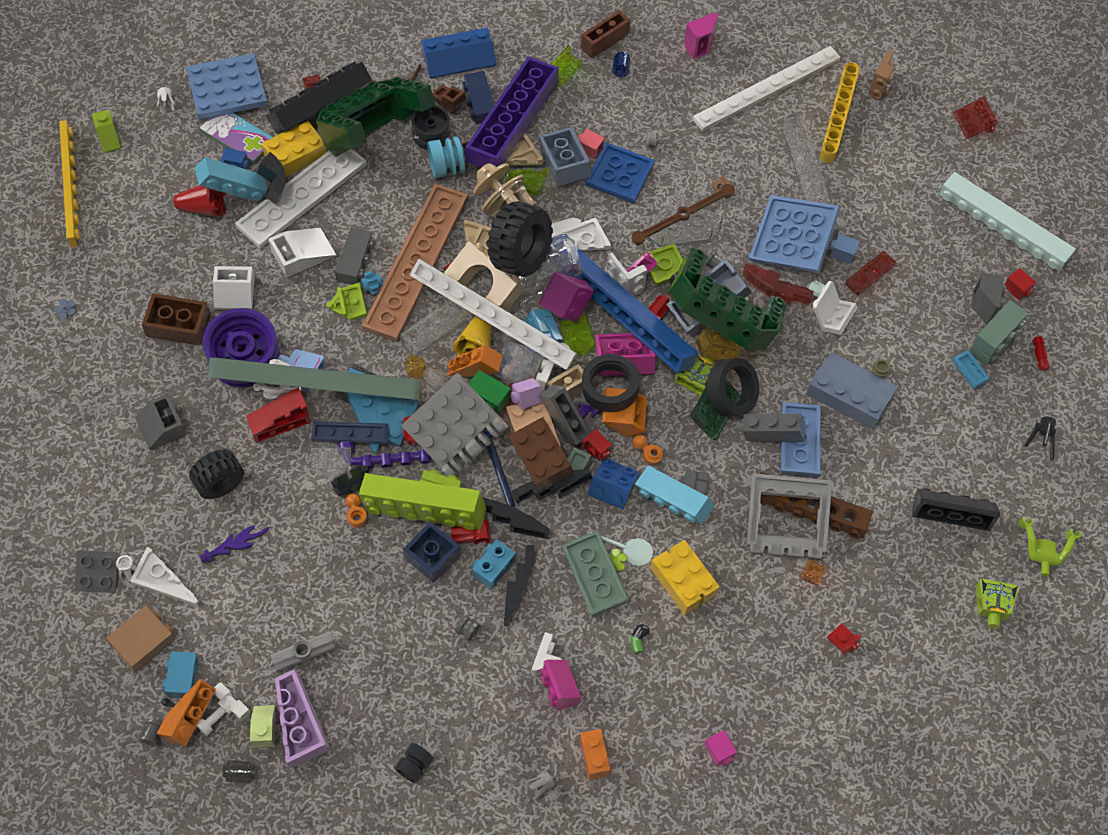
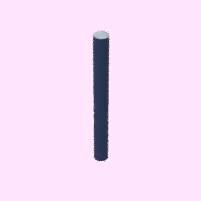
M489 438L491 444L486 447L506 504L515 507L493 440Z

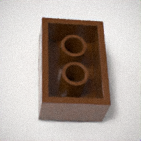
M152 293L142 327L147 337L201 345L211 313L207 302Z
M544 417L508 435L538 491L574 473L571 464Z

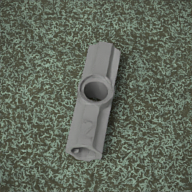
M326 632L309 640H298L293 646L273 653L270 656L276 672H280L300 663H308L312 658L335 650V646L330 633ZM301 649L308 650L304 655L298 654Z

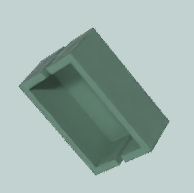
M1010 300L977 335L969 350L970 353L985 366L990 362L994 363L1000 356L999 353L1009 347L1010 341L1012 339L1015 340L1020 335L1021 329L1027 323L1025 318L1028 313Z

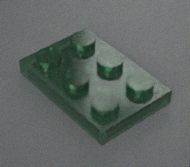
M726 379V395L729 401L736 405L741 395ZM707 386L690 414L694 422L712 440L718 439L730 417L721 415L714 409L708 397Z

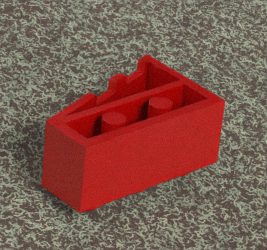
M299 387L246 415L255 443L310 424L307 405Z

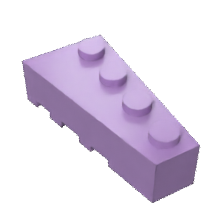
M293 669L275 678L286 764L294 768L331 749L300 675Z

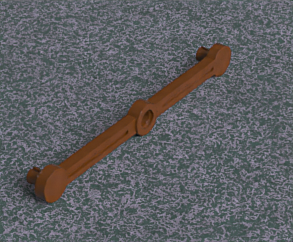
M725 184L720 191L689 207H680L676 214L643 231H635L632 234V242L639 246L644 243L646 238L680 220H688L693 213L722 198L728 199L732 197L735 193L734 186Z

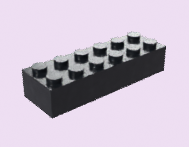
M354 61L343 66L340 70L331 73L327 78L314 83L313 87L311 86L298 93L299 96L295 95L283 101L285 105L281 103L269 109L270 113L266 117L276 134L285 132L323 110L328 104L335 103L340 98L372 81V78L363 62L356 63Z

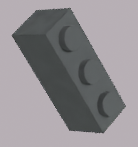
M350 228L335 271L338 282L353 285L359 283L364 278V266L369 264V251L373 250L375 245L371 231Z
M551 385L539 395L565 442L578 445L590 434L565 387Z
M744 414L742 432L746 441L804 442L806 424L802 414Z

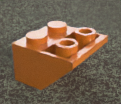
M605 388L604 395L617 396L627 389ZM639 393L635 402L628 408L618 412L603 411L602 423L626 437L645 432L647 397Z

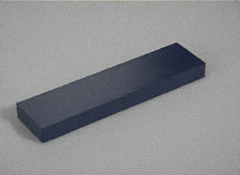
M313 421L311 440L317 442L349 441L353 443L387 444L389 425L387 423Z

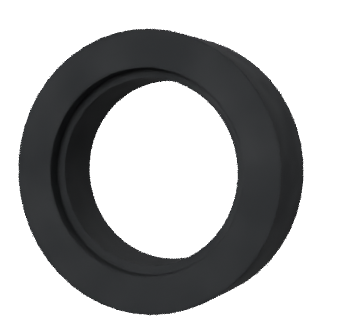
M605 354L592 359L585 366L582 373V393L585 400L595 409L604 412L622 411L631 406L638 397L640 387L639 371L635 364L626 357L616 354ZM616 370L623 373L630 384L627 390L620 395L605 396L594 389L592 381L602 371Z
M743 358L722 359L713 365L708 375L707 392L714 409L724 416H739L748 414L755 407L759 397V380L755 369L747 360ZM731 369L738 374L742 386L741 397L736 405L729 401L725 391L726 376Z

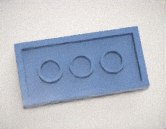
M782 402L781 414H802L806 425L804 442H781L780 474L819 477L820 405Z

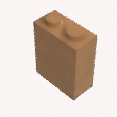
M144 606L106 637L109 644L135 673L175 640L172 635L174 633L173 629L167 623L163 625L159 620L161 616L155 609L150 611L147 606Z

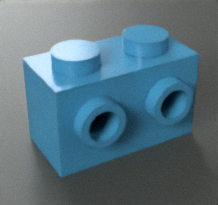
M496 539L493 544L490 543L486 547L482 558L476 559L473 563L472 576L492 590L516 560V552Z

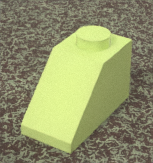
M275 705L254 706L250 726V742L253 748L275 747Z

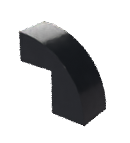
M269 152L260 162L257 173L271 182L265 197L277 205L286 184V174L278 158Z

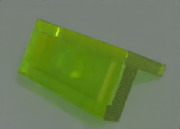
M569 45L551 63V65L559 67L558 84L560 86H563L582 65V61L571 55V46Z
M586 314L580 316L578 322L563 319L559 323L565 344L577 353L576 356H585L596 346Z

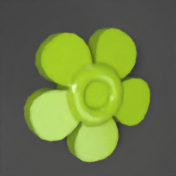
M613 549L612 554H609L615 570L623 571L625 564L622 562H626L628 557L625 553L621 554L620 549Z

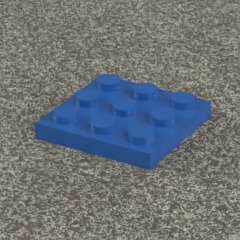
M606 142L590 172V177L585 181V185L634 204L654 166L655 160Z

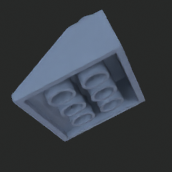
M831 352L810 382L806 395L874 430L898 386Z

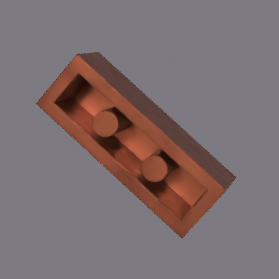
M618 10L581 34L580 48L590 58H593L628 35L631 20Z

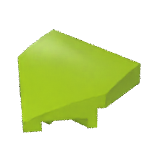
M360 282L343 287L342 289L338 287L337 293L331 302L328 301L326 304L327 308L348 320L365 318L368 315Z

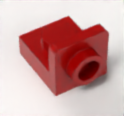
M841 623L828 635L827 639L845 655L849 651L853 653L860 646L859 640L862 636L859 633L855 636Z

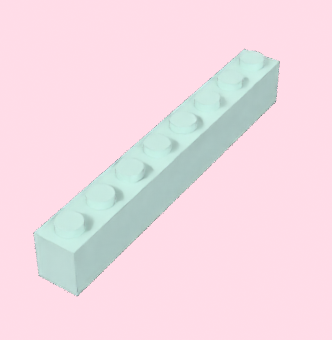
M956 172L942 186L939 195L944 200L952 202L958 209L966 211L975 220H980L989 229L1002 234L1005 239L1016 243L1019 248L1030 252L1036 259H1041L1052 269L1060 272L1076 250V248Z

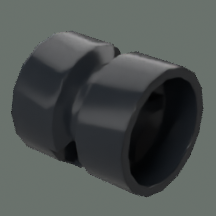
M411 743L405 751L406 757L400 758L394 769L410 782L417 784L423 775L422 770L429 767L434 757L423 747Z

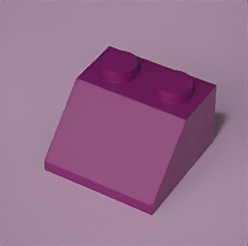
M554 272L539 301V305L563 319L578 322L594 290L585 280Z

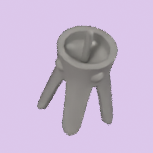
M543 772L537 778L524 781L526 783L536 780L526 786V788L530 787L532 790L543 785L533 800H537L546 790L552 789L555 786L553 778L556 775L551 777L548 772Z

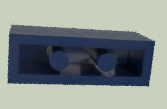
M485 71L464 74L462 88L464 92H467V106H471V109H469L470 118L474 119L476 125L482 124L494 106Z

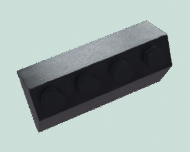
M922 488L917 489L914 495L912 517L990 531L1000 517V511L996 503L990 502L987 499H972L965 495L956 496L948 492H934L930 489Z

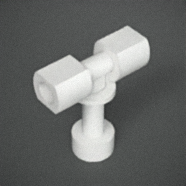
M221 682L214 687L216 691L213 694L219 700L217 704L220 707L206 720L201 718L197 725L198 729L205 736H208L213 731L211 726L225 713L227 715L233 713L241 722L251 713L240 700L236 701L232 697L231 691Z

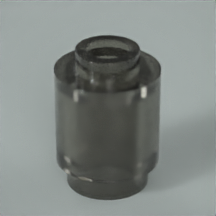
M228 760L227 764L223 765L222 777H226V782L248 783V781L254 780L255 764L250 763V761Z

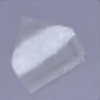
M314 446L311 448L313 468L311 471L316 472L330 488L333 478L345 473L351 467V447Z

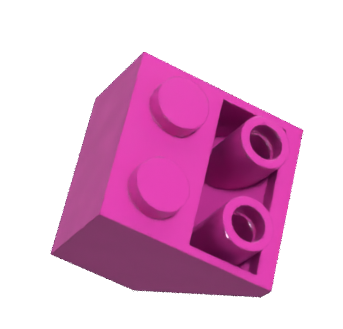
M717 12L687 23L684 46L693 59L709 53L715 37L718 20Z
M545 660L540 678L544 688L548 687L549 694L547 696L551 707L555 706L556 710L560 711L580 704L581 696L567 660Z

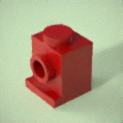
M595 429L582 440L580 448L582 450L586 448L587 453L592 458L596 457L599 461H604L611 454L612 444Z

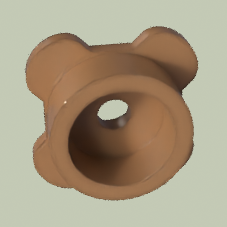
M721 176L718 181L712 182V188H715L718 192L722 189L720 185L730 184L725 176Z

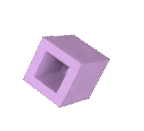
M533 378L512 384L513 392H511V399L521 409L542 403L539 397L541 387Z

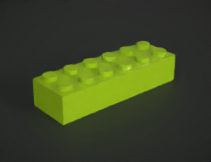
M365 473L359 491V496L366 510L373 515L385 514L392 518L404 517L410 521L423 520L433 524L442 523L448 527L461 526L467 530H481L486 512V506L480 490Z

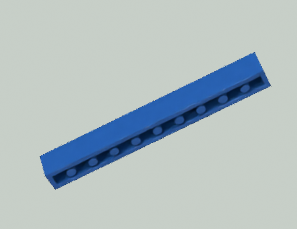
M573 243L557 248L552 263L565 275L585 280L594 290L591 298L676 373L693 367L698 352Z

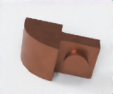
M442 84L432 92L434 100L443 105L444 109L449 113L466 101L465 92L455 86L449 88Z

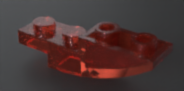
M745 264L742 276L764 295L770 297L772 294L775 297H780L789 306L792 300L810 305L814 290L800 287L787 281H780L781 274L772 270H765L756 265Z

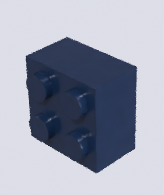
M429 522L403 548V556L407 562L434 583L460 556V545L432 522Z

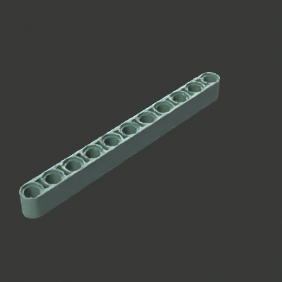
M209 358L208 377L416 400L421 398L422 380Z

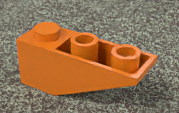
M483 345L451 359L448 364L447 376L453 377L457 372L461 376H474L478 370L487 375L499 372L503 355L489 346Z
M199 679L166 715L156 734L172 744L187 746L216 689L202 679Z

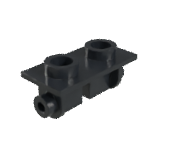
M360 465L350 470L351 478L348 477L346 472L333 478V481H331V485L334 488L333 491L338 496H345L351 493L353 489L361 487L365 473L369 472L367 465Z

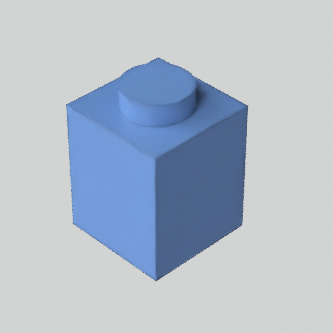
M839 234L837 240L833 239L831 243V257L851 264L859 240Z

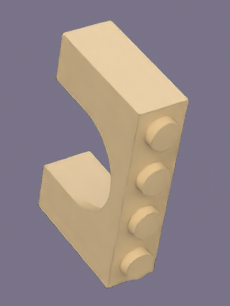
M468 241L444 274L466 286L476 273L484 269H490L493 275V286L486 299L508 311L525 290L520 284L522 281L515 275L511 276L509 273L497 270L492 265L488 254L484 252L486 248L478 242L474 244Z

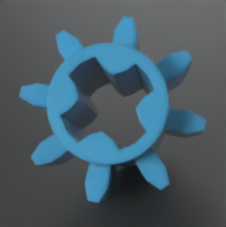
M372 271L364 273L365 278L361 279L364 291H369L371 295L379 293V287L383 286L379 273L375 275Z

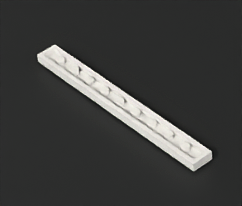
M829 46L694 115L693 121L704 131L840 61L841 57Z
M418 259L410 273V276L562 368L568 370L575 359L576 352L423 260Z

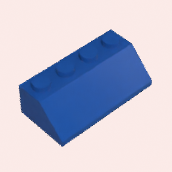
M488 27L421 40L422 54L430 79L496 66L492 39Z

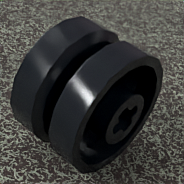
M434 105L423 112L415 110L411 120L414 142L420 148L428 150V141L440 140L442 147H444L445 139H450L451 133L448 112L438 105Z

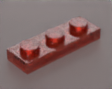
M882 251L847 279L845 285L859 296L892 269L896 261L885 251Z

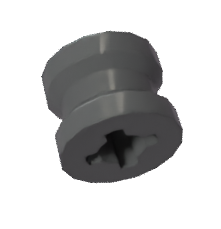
M465 615L458 623L455 632L464 635L465 639L470 641L479 630L480 624L471 621L470 617Z

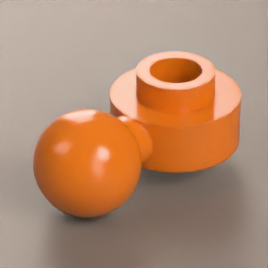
M636 435L632 440V444L635 449L644 451L643 460L649 465L658 464L663 457L662 449L657 445H648L647 438L644 435ZM651 452H655L656 456L651 455Z
M349 494L345 499L346 506L350 508L347 512V522L354 528L362 527L367 522L366 511L359 507L361 504L360 497L357 494ZM355 517L361 518L360 520H354Z

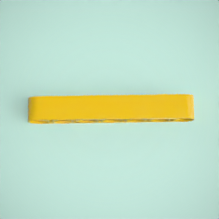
M849 62L844 66L820 153V159L824 163H832L836 158L859 74V66L854 62Z

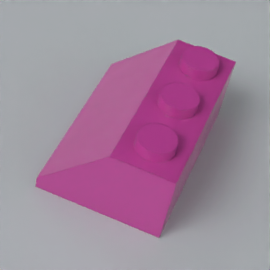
M632 333L595 335L596 357L605 354L620 355L632 361L637 367L639 374H654L655 353ZM605 370L598 373V376L624 375L616 370Z

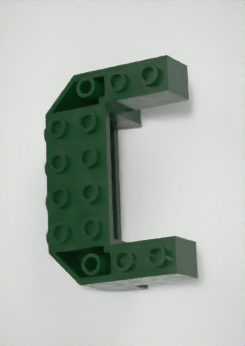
M395 77L393 79L370 82L367 84V87L355 90L350 96H344L340 98V101L328 104L325 109L320 111L316 123L323 144L337 157L350 149L354 150L367 143L365 134L390 120L397 119L403 121L412 116L415 110L423 112L436 104L430 85L415 82L411 79Z
M692 247L682 261L674 282L666 292L668 296L672 298L679 310L744 349L766 350L780 331L787 303L780 297H775L771 294L762 308L753 305L743 296H738L728 287L722 286L715 282L713 278L703 275L702 271L708 256L702 250Z

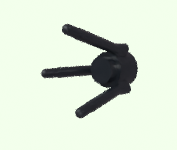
M1049 416L1042 417L1040 423H1036L1033 432L1024 445L1028 447L1039 431L1044 436L1043 446H1046L1051 435V461L1054 460L1056 420Z

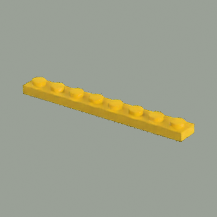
M67 120L59 121L66 238L71 248L78 247L77 240H80L81 237L80 231L76 226L80 222L79 216L76 214V210L79 207L78 201L75 199V195H78L74 181L77 180L75 170H73V166H76L75 157L72 155V152H75L73 141H71V138H74L72 127H69Z

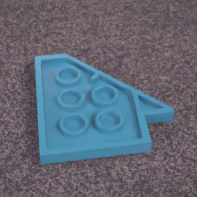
M350 368L349 371H348V372H351V373H361V374H364V373L359 372V371H357V370H354V369H352V368ZM345 392L358 422L387 423L389 425L387 443L400 447L404 438L401 426L403 418L414 414L420 400ZM368 443L372 453L376 454L380 444Z

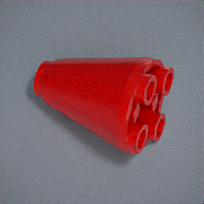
M198 185L178 193L173 198L175 208L181 211L215 217L226 214V206L224 204L226 193Z

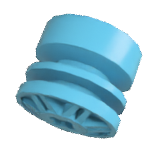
M458 136L452 138L453 145H451L450 139L446 138L445 147H442L440 140L427 142L429 161L435 179L446 177L447 168H450L451 173L456 175V166L460 174L465 173V154Z

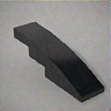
M589 468L573 470L574 473L541 491H538L535 483L531 481L512 490L511 493L517 503L524 501L534 494L538 501L553 492H556L558 497H561L593 477Z
M482 497L486 506V512L492 513V521L510 524V532L549 539L550 529L532 516L499 501Z
M526 545L525 563H517L515 582L507 581L504 626L510 624L526 592L532 571L534 545Z

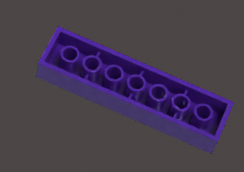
M529 56L526 58L466 145V162L481 168L488 163L498 167L506 162L558 84L559 67Z

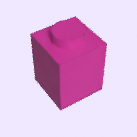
M725 730L706 739L704 746L716 767L721 764L725 767L734 762L733 758H735L737 751Z

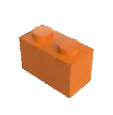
M601 729L580 733L579 741L588 780L608 777L610 766Z

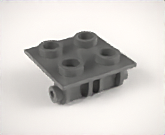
M77 550L75 591L116 593V561L118 559V552Z

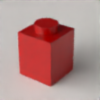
M1019 268L1007 278L1004 285H1006V289L1015 298L1021 300L1023 297L1028 298L1034 292L1033 287L1036 281Z

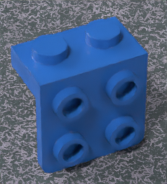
M605 459L593 475L587 495L624 509L630 491L639 477V472L632 467L618 464L614 460Z

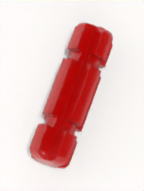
M1036 336L1032 342L1033 346L1036 347L1034 351L1036 360L1039 362L1038 369L1046 371L1050 365L1049 361L1046 360L1048 356L1042 336Z

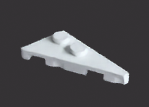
M147 547L130 580L131 584L197 606L199 601L194 594Z

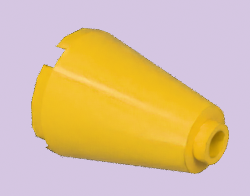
M475 315L453 344L452 350L457 353L456 357L483 345L490 347L492 325Z

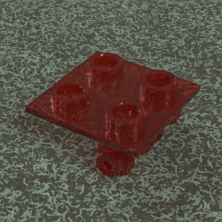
M984 96L952 112L966 139L983 131L992 133L995 130V125L999 124Z

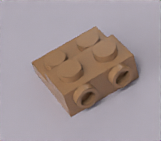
M887 50L874 74L868 94L875 99L881 100L883 94L887 95L891 87L888 84H891L894 78V74H892L895 61L892 59L893 51Z

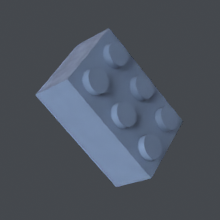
M572 127L539 136L540 152L557 186L590 177V161Z

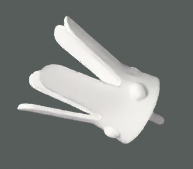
M162 87L157 91L158 102L156 107H158L160 101L161 112L166 101L174 111L172 93L167 87Z
M127 555L120 556L116 561V566L119 570V577L121 578L122 572H124L127 580L130 581L132 578L131 569L135 571L137 567L133 564L135 562L132 561L131 557Z

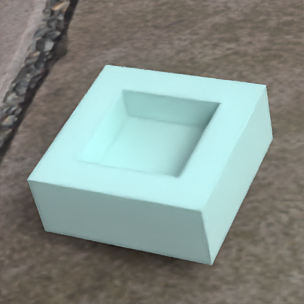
M819 281L811 282L808 289L812 290L813 294L819 297L823 287L826 285Z

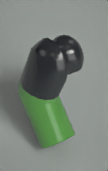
M640 624L636 626L630 636L634 654L644 652L641 640L650 633L647 625Z

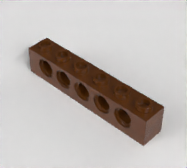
M761 494V505L773 506L777 511H787L797 518L804 517L817 524L820 506L819 499ZM831 496L830 512L834 515H829V527L833 531L849 533L853 538H864L873 511ZM788 498H793L796 502H791ZM807 505H813L815 509H811ZM845 518H850L853 522H848Z

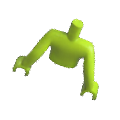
M1023 516L1018 521V525L1020 528L1026 529L1029 558L1041 563V576L1048 577L1050 565L1060 566L1069 556L1075 541L1081 537L1082 533L1078 530L1073 534V529L1066 532L1067 543L1060 554H1058L1055 542L1046 539L1036 540L1032 528L1034 520L1030 518L1026 522L1025 516Z

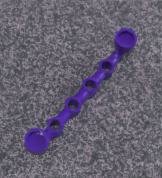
M345 441L338 444L339 453L343 454L344 459L349 464L367 465L368 469H372L373 464L381 463V467L386 468L392 467V462L400 461L401 466L412 465V460L420 459V464L432 462L431 457L424 449L419 452L403 451L399 454L383 453L379 456L363 455L356 458L351 456V453L354 452L353 442Z

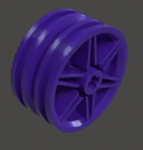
M236 308L225 311L215 317L204 332L203 349L208 364L210 357L270 363V360H278L280 356L277 336L272 323L266 316L252 309ZM255 335L260 336L259 339H254ZM223 342L226 343L225 347H221ZM217 378L221 382L234 387H250L257 383Z

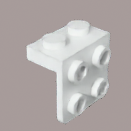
M613 253L608 254L606 273L631 295L641 294L645 289L646 267L641 265L627 272Z
M828 281L817 300L814 301L813 310L822 331L841 335L856 312L857 305L856 303L839 300L834 282Z

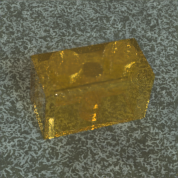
M704 328L695 341L702 357L717 361L737 358L742 352L738 344L707 328Z

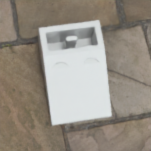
M321 228L285 231L269 238L271 252L286 278L336 257V253Z

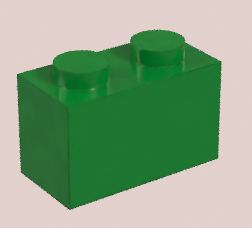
M480 370L477 371L469 382V385L498 414H500L511 399L510 387Z

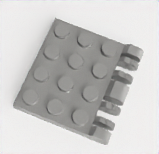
M458 372L401 425L442 468L448 477L449 475L456 476L458 471L461 472L463 470L462 464L454 457L457 453L469 464L472 462V458L468 453L473 458H476L485 449L476 436L486 446L491 444L490 439L482 432L485 427L496 438L500 436L499 432L503 433L508 428V425Z

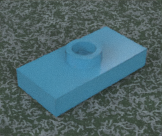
M969 350L953 357L952 362L973 390L989 382L990 377Z

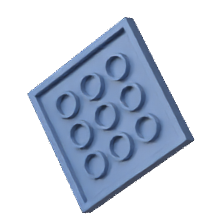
M254 53L186 67L198 120L268 106Z
M770 195L749 260L819 273L840 207L838 205Z

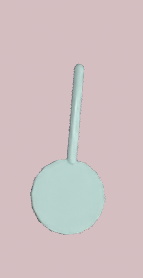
M601 536L603 541L624 548L623 553L627 555V561L632 565H645L652 558V546L644 539H632L624 545Z

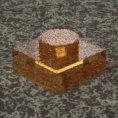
M808 559L799 578L818 586L827 567Z

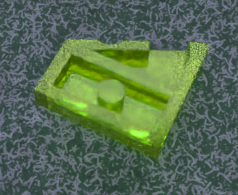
M532 168L510 170L505 183L518 175H523L525 177L524 186L527 192L538 196L548 174V168H543V171H533Z

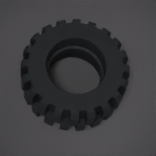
M514 201L502 207V211H499L496 214V219L492 221V227L488 233L489 240H487V246L489 249L487 253L492 265L497 270L518 277H527L534 274L536 270H539L542 267L541 264L547 259L546 256L550 252V244L553 240L552 221L543 208Z

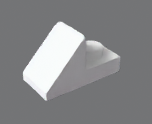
M545 632L532 667L531 676L536 677L542 674L541 669H543V662L545 660H562L559 657L550 655L555 646V643L552 642V634Z

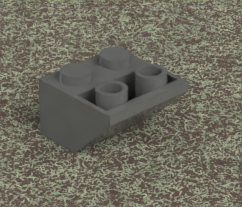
M982 272L973 290L971 307L987 325L1003 307L1004 300H1001V296L1005 293L1006 285H1003L1004 277Z
M168 394L149 401L135 417L149 450L186 435Z

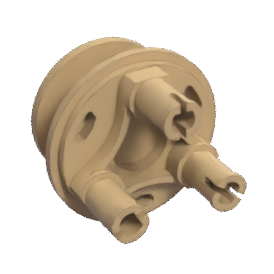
M488 163L480 168L477 172L478 184L473 189L475 196L486 192L491 187L494 189L495 192L484 203L481 210L483 213H489L495 219L496 214L502 211L501 208L511 202L520 200L534 206L537 203L528 194L524 186L525 177L523 175L512 178L503 186L499 183V180L509 170L507 163L501 164L498 167Z

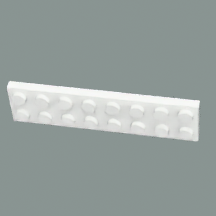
M351 149L337 157L328 151L285 184L277 205L266 199L238 220L235 226L258 248H262L269 242V238L280 234L364 168L367 162Z

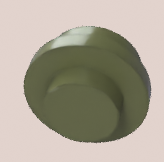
M883 359L875 361L872 365L873 374L881 378L887 377L891 371L890 364Z

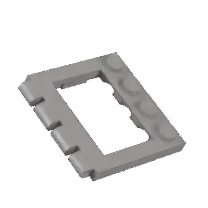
M752 473L746 544L750 545V553L764 554V546H768L769 555L784 556V548H788L787 556L804 558V550H808L807 558L822 559V552L827 551L832 480ZM761 494L819 499L820 506L816 528L818 529L817 539L757 534L761 515Z

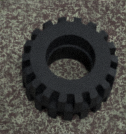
M227 449L216 450L203 456L195 462L189 471V478L199 495L209 500L219 498L234 490L245 475L242 466L233 452Z

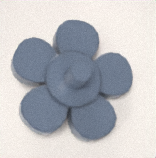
M61 299L59 301L60 306H56L54 309L55 313H60L59 317L61 319H65L68 315L73 316L76 313L74 309L76 304L73 300L67 302L66 299Z

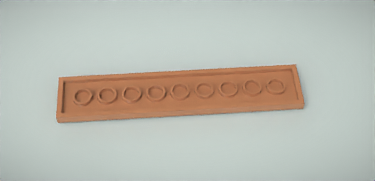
M436 183L434 184L362 325L363 330L398 341L425 284L410 276V273L418 259L433 267L435 266L465 206L468 194Z

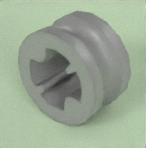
M647 132L646 148H649V146L656 147V132H653V134Z

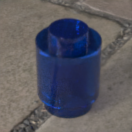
M621 51L614 56L612 73L615 76L625 77L629 74L631 59L628 53Z

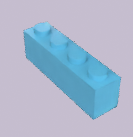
M204 157L195 167L200 186L256 202L260 201L266 194L267 184L265 178L256 172Z
M650 466L646 467L635 483L640 490L638 493L646 499L649 497L654 499L653 501L661 507L664 505L669 507L668 509L676 515L679 513L684 515L683 517L690 523L697 522L702 525L715 506L706 495Z

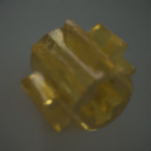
M416 354L407 356L408 360L404 362L407 375H413L414 379L422 377V372L426 371L423 357L418 358Z

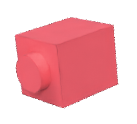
M586 129L583 134L578 136L586 155L596 159L604 147L605 138L589 129Z

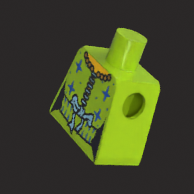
M707 352L704 357L697 355L693 367L676 373L674 382L706 399L708 395V375L714 365L715 355Z
M982 578L976 584L978 615L988 617L989 628H1000L1001 620L1007 621L1011 616L1019 589L1018 585Z

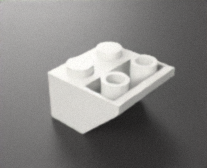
M214 267L213 292L215 310L252 309L255 284L252 267Z

